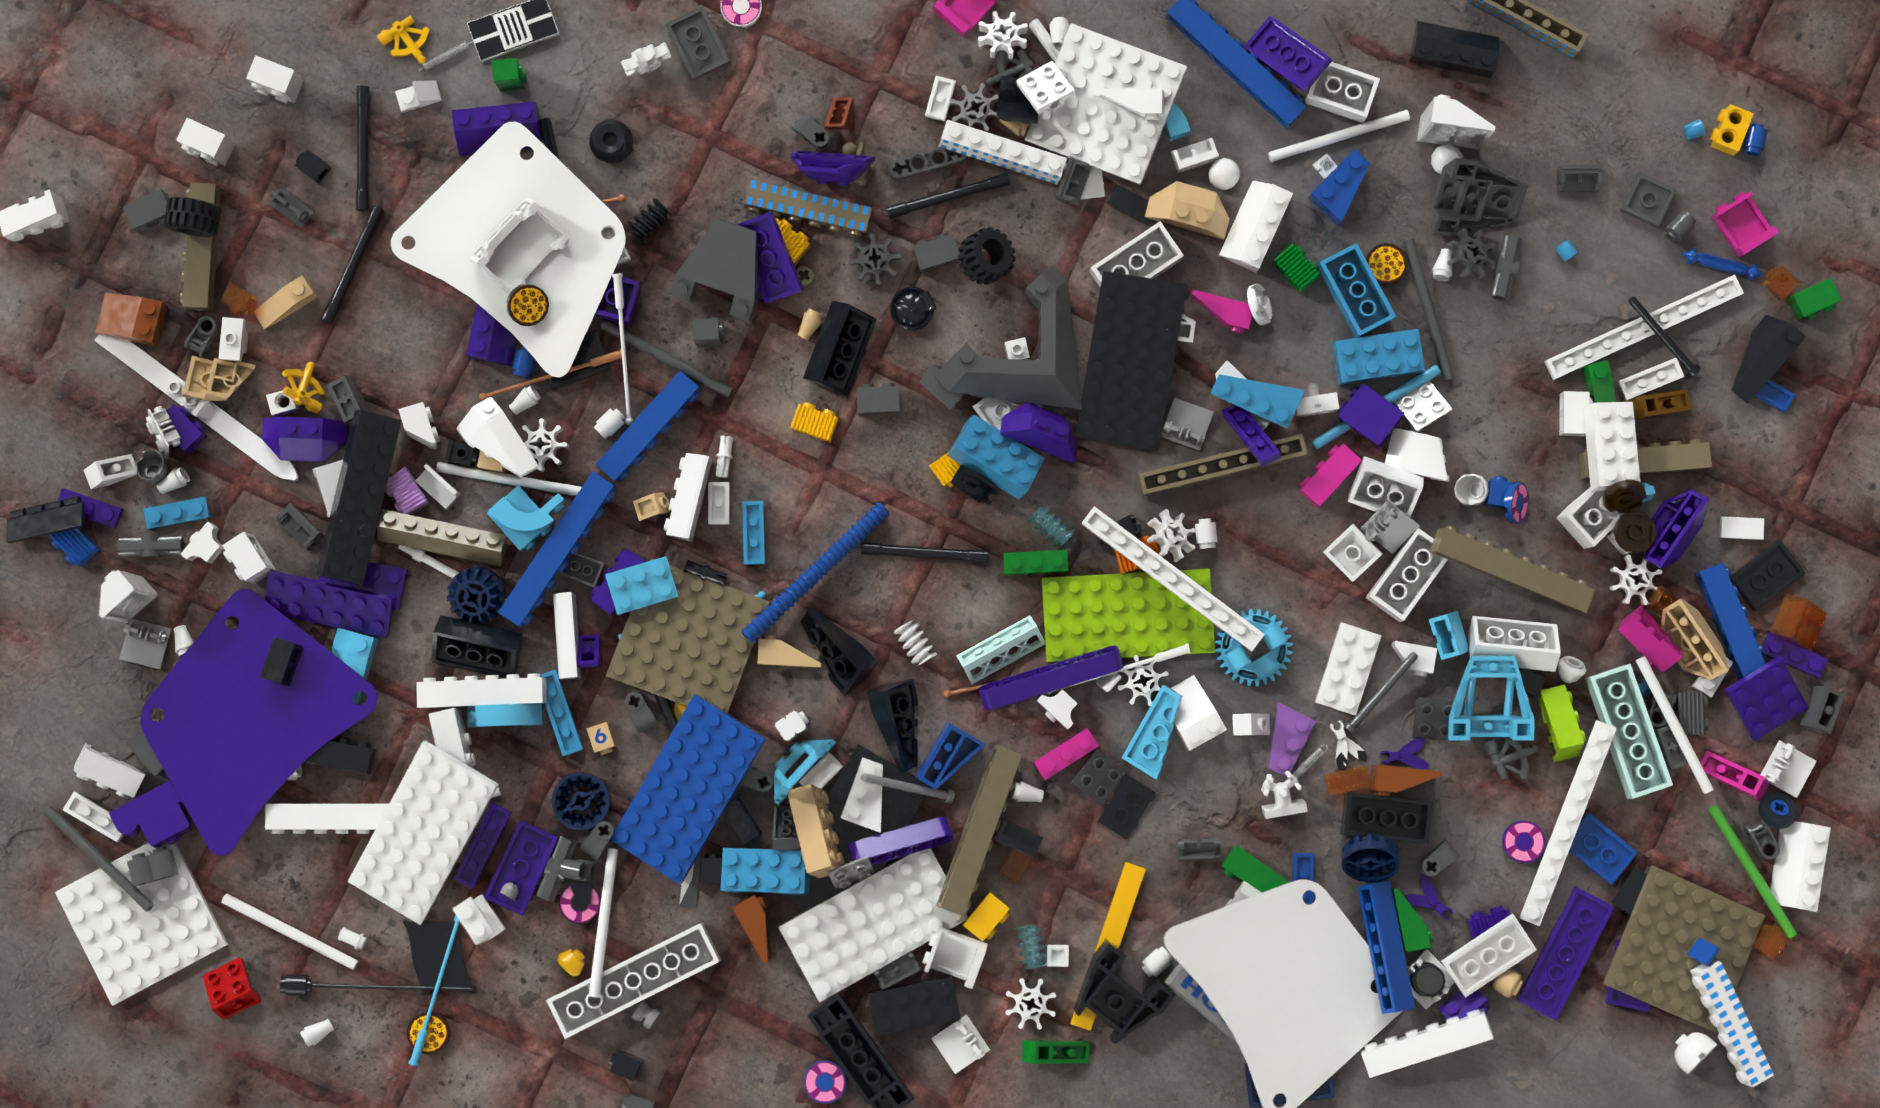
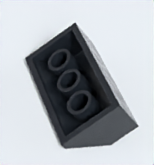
M1417 21L1409 62L1491 78L1497 66L1499 37Z
M832 301L803 379L822 388L848 396L877 319L850 304Z
M440 615L433 631L432 662L487 675H498V677L507 679L506 675L516 674L522 649L523 633L479 623L470 624L469 621H461L456 618Z

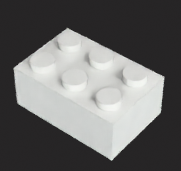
M1331 62L1309 88L1305 103L1364 123L1380 78Z
M1364 456L1349 491L1348 502L1376 512L1388 500L1411 517L1423 489L1424 477Z

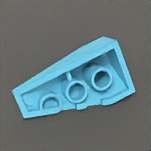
M337 628L332 645V654L367 681L379 639ZM358 691L354 694L353 701L355 704L360 705L363 691Z

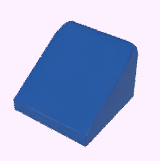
M1698 938L1689 950L1688 956L1698 964L1709 966L1720 949L1708 941Z

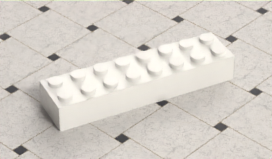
M701 922L603 971L599 998L589 997L591 978L546 1001L566 1039L720 962L721 958L704 923Z

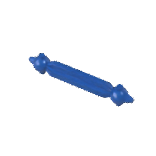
M1696 248L1681 254L1687 259V264L1691 265L1692 262L1697 261L1700 265L1740 276L1747 274L1750 281L1764 275L1757 268V264L1748 267L1744 263L1707 253L1698 254Z

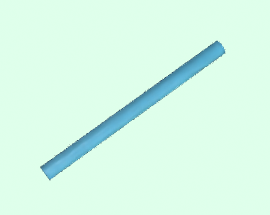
M1435 364L1383 398L1390 403H1394L1441 374V371ZM1341 422L1311 442L1315 449L1318 450L1352 428Z

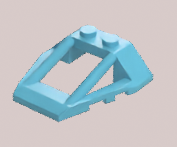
M1471 655L1449 715L1448 740H1470V737H1510L1512 740H1534L1535 719L1514 655ZM1476 677H1507L1503 714H1473ZM1515 685L1522 717L1512 715ZM1465 693H1466L1464 715L1460 716L1461 709H1462V705H1463V701H1464V697H1465Z
M833 739L807 740L801 743L797 741L789 749L791 754L786 759L782 757L775 765L777 769L774 772V799L777 805H780L788 796L787 793L793 789L792 787L837 742ZM806 752L809 755L808 758L787 779L785 773Z

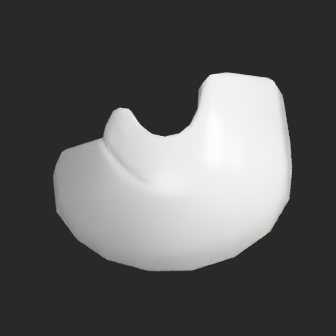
M1444 144L1437 147L1432 153L1431 165L1437 173L1441 174L1446 164L1455 158L1464 159L1458 147L1452 144Z
M1218 159L1210 166L1208 172L1209 181L1217 189H1231L1240 178L1239 166L1232 159Z
M1465 474L1456 481L1454 487L1455 496L1465 505H1479L1488 497V482L1480 475Z

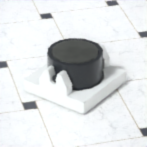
M1425 949L1407 966L1409 977L1411 976L1410 984L1412 985L1413 997L1425 1010L1434 1002L1439 1001L1441 996L1449 991V987L1455 983L1446 968L1428 949Z

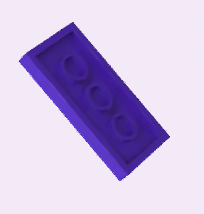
M1271 15L1244 46L1245 51L1253 53L1259 61L1304 93L1308 91L1332 62L1331 57Z
M773 211L737 224L757 231L759 290L765 304L802 291L804 289Z
M368 562L363 585H355L319 576V581L394 596L393 610L400 611L408 570Z
M520 820L484 898L523 916L559 837ZM512 882L513 885L516 884L518 886L519 892L515 900L500 893L506 883Z

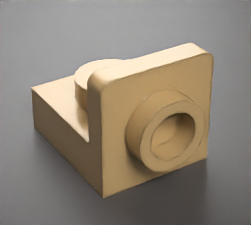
M664 492L653 493L633 501L639 521L670 512L668 507L669 501Z

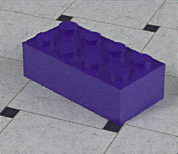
M611 277L594 316L619 323L618 309L615 304L614 279ZM622 277L624 308L622 309L623 324L631 326L642 285L638 281Z

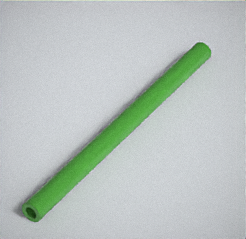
M1718 804L1708 808L1709 812L1786 937L1789 939L1795 936L1797 932Z

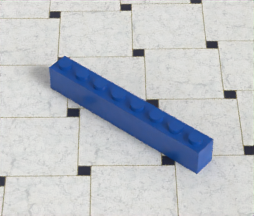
M1178 0L1167 12L1166 18L1286 129L1304 112L1306 108L1304 100L1298 95L1294 96L1289 91L1290 88L1283 81L1279 82L1268 67L1264 68L1258 63L1259 59L1253 53L1245 51L1243 44L1238 39H1232L1224 26H1218L1213 21L1214 18L1209 12H1203L1198 7L1196 0Z
M595 472L591 473L498 611L499 614L521 628L531 622L533 611L536 607H541L545 601L543 596L547 590L551 591L557 583L555 578L558 573H563L569 565L567 560L571 554L575 555L581 547L580 541L583 537L586 538L593 529L591 525L595 519L599 520L604 513L602 508L606 502L610 503L615 497L616 492L614 490L616 487Z

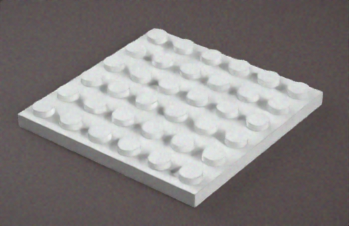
M1071 23L1055 65L1074 89V95L1065 99L1064 105L1058 111L1049 112L1047 109L1040 113L1038 123L1030 125L1025 141L1068 158L1070 156L1089 163V166L1141 185L1188 67ZM1163 88L1164 117H1159L1158 120H1146V117H1142L1101 97L1099 89Z
M147 843L111 863L132 883L127 861L133 860L132 856L145 853V856L151 855L155 848ZM177 843L172 845L166 844L162 847L173 851L179 875L136 886L154 904V907L149 912L144 911L101 868L55 892L112 1006L228 945Z

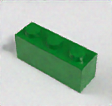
M1067 550L1003 554L1004 576L1068 572Z
M1237 845L1233 846L1220 865L1224 868L1222 871L1224 874L1232 879L1235 876L1242 881L1240 885L1245 881L1262 893L1289 883L1285 878Z

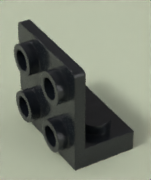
M1001 76L996 118L1007 122L1019 121L1024 124H1037L1039 114L1017 86L1016 80L1020 78Z

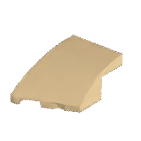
M192 356L182 397L208 401L227 400L255 369V365L241 361L233 363L214 358L212 361Z

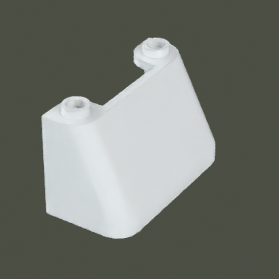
M526 198L475 250L470 259L505 292L510 294L518 285L525 284V279L552 250L564 249L569 243L568 239L571 236L534 200Z

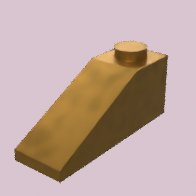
M1688 389L1643 395L1624 401L1633 402L1635 421L1692 410Z

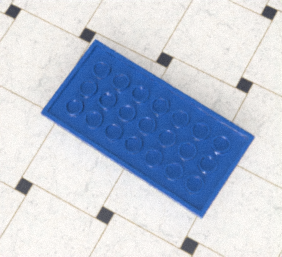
M694 694L610 840L677 884H682L767 738L704 698Z

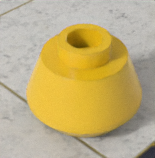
M569 949L560 953L557 961L571 976H579L585 965L583 961L585 956L578 949Z

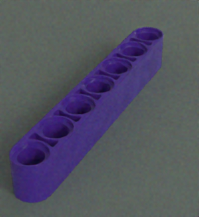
M1108 646L987 683L979 687L978 691L984 709L991 710L1119 671L1124 665L1118 646Z

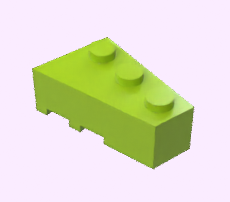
M1565 685L1540 690L1538 701L1544 723L1547 724L1550 736H1548L1549 743L1553 742L1556 751L1555 756H1553L1554 762L1579 757L1584 742H1586V736L1584 731L1579 728V715L1577 710H1573L1571 692L1567 691Z

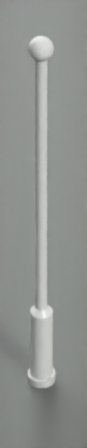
M623 273L612 274V277L614 279L615 304L619 314L627 412L625 423L631 425L634 421L631 418L622 311L624 308Z
M1187 643L1184 646L1158 653L1155 657L1126 665L1119 671L1047 692L1044 695L1049 696L1052 692L1150 662H1161L1187 653L1191 654V650Z

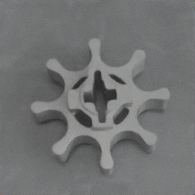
M983 83L980 84V89L975 94L969 93L966 85H963L961 90L965 94V99L962 101L950 100L951 106H957L961 110L958 116L952 117V121L965 120L969 127L978 124L983 127L985 132H989V127L985 121L989 117L996 118L997 112H993L990 109V105L993 102H997L999 96L995 94L992 98H985L982 94L985 87ZM972 106L979 108V112L972 111Z

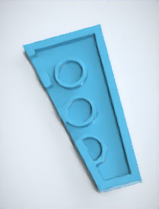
M1162 685L1122 756V759L1156 780L1160 778L1182 699L1181 694L1166 685Z

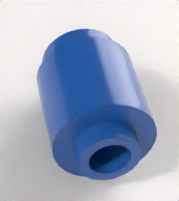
M1751 124L1748 127L1743 142L1745 154L1751 156L1761 155L1767 136V130L1764 129L1763 125Z
M523 346L522 350L517 349L512 367L514 369L513 374L530 378V374H533L536 360Z

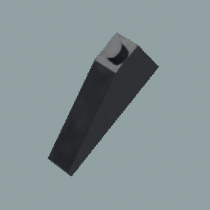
M1765 315L1753 329L1750 342L1744 352L1745 356L1741 367L1738 369L1731 389L1746 403L1752 400L1806 338L1791 323Z
M812 607L808 609L800 621L811 643L817 646L821 654L819 656L821 663L825 662L830 671L828 674L830 680L843 696H846L870 676L878 664L877 660L862 644Z
M907 679L889 683L867 691L871 712L899 771L905 772L916 767L917 739L914 738L915 726H918V719H915V706H918V698L914 680Z

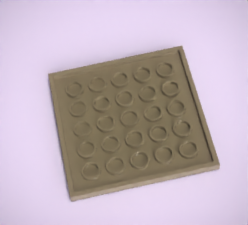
M669 565L679 597L630 612L606 677L684 706H688L693 695L697 694L728 714L755 644L751 643L742 634L741 630L743 628L746 629V625L751 624V620H755L756 615H761V611L766 610L765 607L769 606L770 601L726 585L721 586L707 579L705 581L701 580L699 576L683 572L682 569Z
M1651 865L1603 984L1718 1034L1717 1028L1710 1021L1708 1008L1701 1002V993L1692 982L1693 976L1690 970L1701 964H1698L1688 956V952L1698 938H1702L1717 946L1720 951L1714 960L1722 962L1734 990H1736L1765 915Z

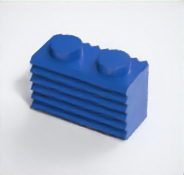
M81 527L49 534L53 539L50 541L52 545L59 551L62 549L67 554L65 559L73 566L76 564L82 567L101 550Z

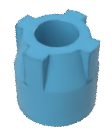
M1700 119L1683 127L1687 140L1705 135V128Z
M1569 239L1555 249L1564 262H1567L1578 253V250Z

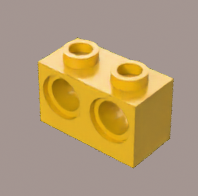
M1731 104L1727 108L1722 109L1717 118V121H1720L1719 125L1713 129L1710 140H1712L1710 147L1731 156L1737 154L1754 113ZM1730 116H1734L1737 119V124H1733L1730 121ZM1722 135H1727L1730 143L1724 142Z

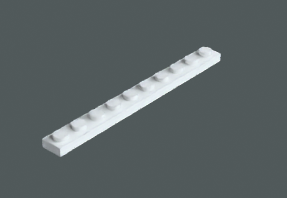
M1733 275L1649 314L1665 330L1744 294L1736 276ZM1640 317L1544 362L1552 379L1555 380L1655 333Z
M1095 506L1081 523L1252 652L1265 635Z
M1598 720L1595 721L1519 919L1537 926L1541 924L1617 729L1614 726Z

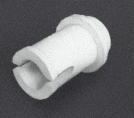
M345 927L342 928L338 936V940L355 946L354 949L356 950L358 948L362 950L367 942V938L364 937L363 933L359 935Z

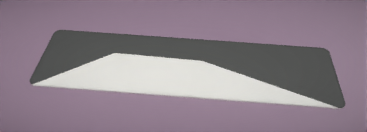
M702 850L681 885L680 907L696 908Z

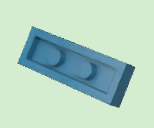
M208 497L143 509L148 530L211 518Z
M742 501L744 565L765 564L764 501Z

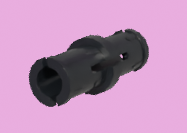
M687 560L683 572L701 577V580L705 581L707 579L721 586L725 584L724 581H726L728 575L711 569L709 565L703 566Z

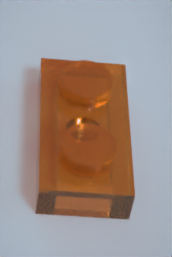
M1366 766L1323 774L1328 795L1370 787Z

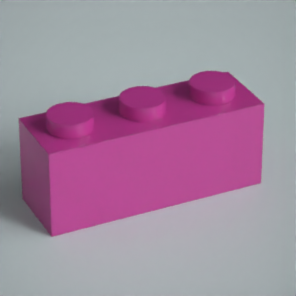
M1344 443L1340 447L1335 445L1328 453L1330 458L1326 462L1321 460L1314 468L1316 473L1311 478L1307 476L1299 484L1302 488L1298 492L1316 508H1319L1362 461Z
M1086 728L1033 763L1042 778L1047 780L1099 745L1089 729Z

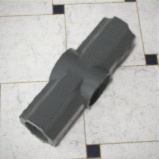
M1512 235L1504 236L1500 256H1498L1493 274L1495 277L1490 297L1497 300H1509L1513 279L1516 278L1519 268L1518 257L1523 239Z
M145 535L141 536V538H118L117 551L120 557L141 556L142 558H160L166 555H181L185 549L184 537L179 536L161 537Z
M560 836L554 854L549 858L545 867V876L537 893L538 897L551 902L555 901L561 884L566 879L560 874L561 864L565 859H572L578 842Z

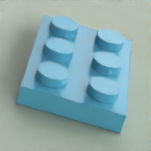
M666 556L605 574L617 615L679 597Z

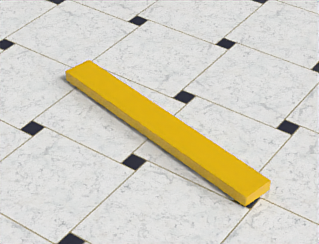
M1125 862L1095 952L1105 939L1119 948L1146 870L1145 868ZM1087 1007L1080 1016L1074 1011L1070 1024L1091 1031L1096 1014Z

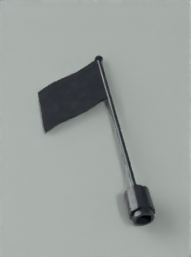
M403 922L410 939L413 965L420 986L313 983L312 979H309V975L287 974L281 977L280 993H284L286 996H307L308 992H312V988L434 991L455 923L423 922L419 925L416 922ZM457 929L439 991H468L474 994L477 988L471 985L465 967L461 938Z

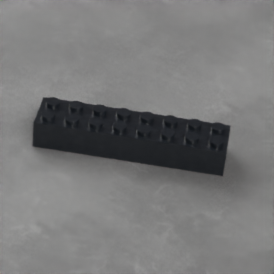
M356 410L354 412L318 563L317 576L355 585H363L402 420L364 410Z

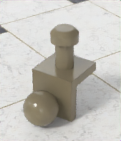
M852 142L845 143L842 147L843 154L870 156L862 142L859 143L858 149ZM873 163L855 180V184L859 186L866 185L868 170L875 172L876 164Z

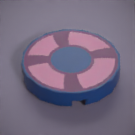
M1513 482V485L1507 488L1505 494L1504 508H1507L1508 513H1505V517L1511 524L1522 523L1527 514L1529 495L1526 485L1522 482Z
M829 1060L818 1061L811 1065L804 1077V1088L808 1096L815 1102L823 1104L832 1103L839 1099L846 1087L845 1073L837 1063Z

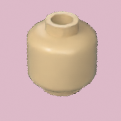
M1509 968L1492 980V989L1507 998L1512 995L1516 996L1524 982L1521 980L1522 975Z

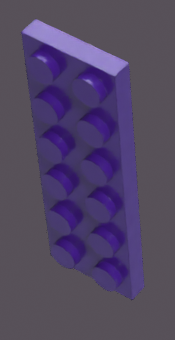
M270 570L267 578L265 601L286 617L387 638L390 632L394 596Z
M1574 887L1516 1000L1556 1021L1614 907L1582 889Z

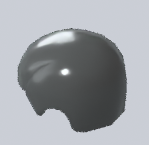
M149 449L143 451L141 459L136 462L137 475L143 482L156 483L162 480L168 472V461L158 450Z

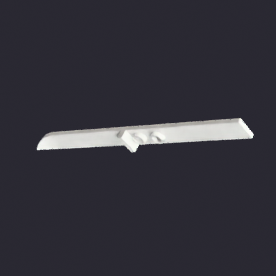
M101 334L96 337L94 341L181 406H185L191 414L199 418L272 474L284 480L297 481L299 479L298 473L290 461H281L260 437L213 402L182 397L185 381L134 343Z

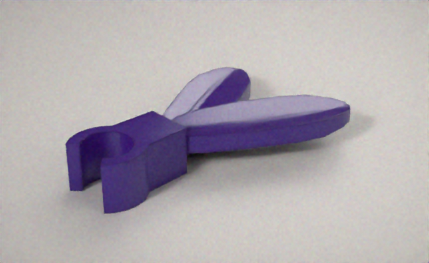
M1416 738L1404 745L1398 752L1381 751L1380 754H1388V760H1382L1381 763L1399 760L1416 769H1427L1429 766L1425 760L1411 755L1423 747L1425 739Z
M1422 875L1420 877V885L1425 896L1408 894L1404 897L1409 904L1433 908L1440 914L1442 919L1448 920V918L1443 916V911L1447 909L1450 913H1453V910L1439 902L1431 880L1427 876Z

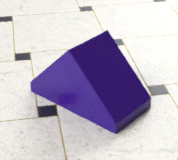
M600 634L578 636V668L602 667Z

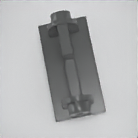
M282 187L278 192L274 190L270 195L272 199L268 204L300 228L306 224L314 211Z
M1216 838L1201 839V843H1197V839H1181V841H1177L1178 861L1221 859L1220 840H1216Z

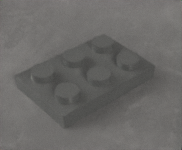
M703 6L665 24L693 81L730 63Z

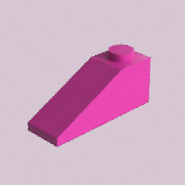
M1193 290L1191 298L1226 328H1230L1231 332L1243 334V332L1249 330L1252 318L1249 303Z
M1706 751L1701 761L1706 775L1759 802L1769 785L1768 780L1764 776L1709 751Z

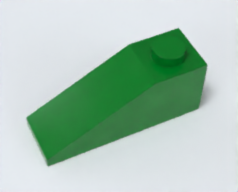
M1608 360L1583 367L1582 372L1587 391L1590 392V398H1592L1593 403L1616 402L1613 378Z
M1392 887L1404 952L1431 948L1430 942H1433L1431 930H1427L1425 923L1400 890Z
M1022 1040V1062L1032 1064L1090 1063V1041Z

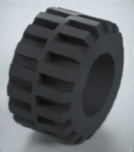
M185 197L170 198L167 200L163 225L169 230L181 234L198 237L216 236L221 208L198 199Z
M993 227L982 228L962 241V246L958 249V252L961 253L958 255V260H961L959 266L964 269L963 273L965 276H970L969 279L972 282L976 280L977 284L981 285L984 283V285H988L1004 277L1013 269V262L1016 259L1013 256L1015 248L1011 247L1013 243L1011 240H1007L1005 233L1001 234V230H993ZM982 248L989 253L991 264L983 257Z

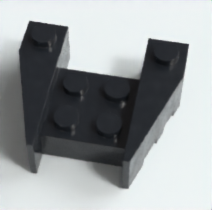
M1105 939L1092 956L1074 1006V1011L1080 1016L1087 1007L1112 1026L1115 1030L1109 1037L1116 1044L1128 1036L1130 1032L1139 1026H1143L1154 1016L1161 1014L1176 994L1157 977H1155L1143 994L1124 981L1114 971L1126 955L1113 943Z

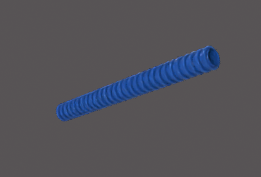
M876 502V506L871 507V511H867L866 516H862L861 520H857V524H853L851 526L852 529L847 530V534L843 533L842 538H838V542L832 544V548L829 547L827 552L824 551L823 556H819V560L813 562V566L809 565V569H805L804 574H800V578L794 580L795 583H790V587H786L785 592L780 593V597H776L774 602L771 601V605L766 606V610H762L761 615H756V619H752V623L747 624V628L741 630L742 634L751 643H755L757 638L760 639V635H764L766 633L765 630H769L771 624L775 625V621H779V617L784 616L785 611L788 612L790 607H794V603H798L799 598L804 597V593L807 594L809 589H813V585H817L818 580L823 579V575H828L827 572L832 571V567H836L837 562L842 561L841 558H846L847 553H851V549L857 547V543L860 544L862 539L865 540L866 535H870V531L876 529L875 526H879L881 521H885V517L890 516L889 511L881 503Z

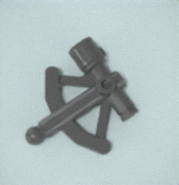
M1001 50L997 62L999 74L988 78L986 81L987 85L992 86L994 83L1001 82V76L1013 77L1021 73L1019 77L1021 78L1031 73L1034 66L1032 61L1028 59L1025 50L1017 51L1020 61L1014 58L1009 59L1005 55V51ZM1004 59L1018 65L1005 71Z
M1510 737L1503 738L1505 744L1501 751H1499L1495 739L1483 744L1485 753L1492 758L1491 766L1497 770L1501 780L1509 778L1506 769L1520 775L1521 780L1526 779L1529 766L1527 756L1537 753L1539 750L1536 745L1522 749L1520 744ZM1509 745L1516 751L1504 756ZM1520 759L1521 770L1507 764Z

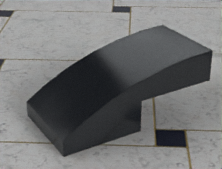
M1115 185L1106 203L1121 213L1128 214L1140 223L1146 224L1148 218L1144 216L1148 201L1119 185Z

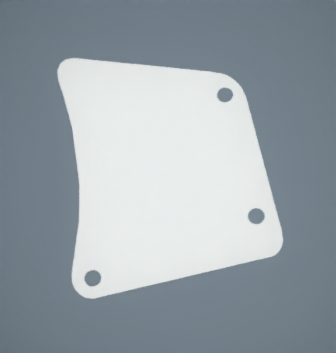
M508 122L503 124L394 232L391 239V247L399 259L447 282L472 298L519 340L544 371L551 376L562 377L567 374L572 366L620 259L626 237L623 225L618 217L521 123ZM525 146L531 147L534 151V155L530 160H524L520 156V150ZM526 198L534 200L571 236L568 239L569 243L564 249L552 250L525 279L524 285L533 284L541 288L549 301L548 313L545 318L537 325L529 327L519 325L511 319L507 313V297L509 294L470 259L475 250ZM605 226H612L615 229V236L612 239L603 238L601 231ZM405 236H412L415 239V246L410 250L402 247L401 242Z
M1301 879L1284 884L1173 926L1164 936V945L1168 952L1200 985L1232 1031L1248 1064L1263 1108H1278L1274 1105L1273 1098L1279 1093L1286 1096V1104L1280 1108H1297L1402 1012L1382 1014L1378 993H1374L1371 990V983L1375 980L1368 944L1328 892L1321 885L1310 880ZM1308 890L1313 891L1316 895L1314 903L1310 905L1305 904L1303 901V894Z

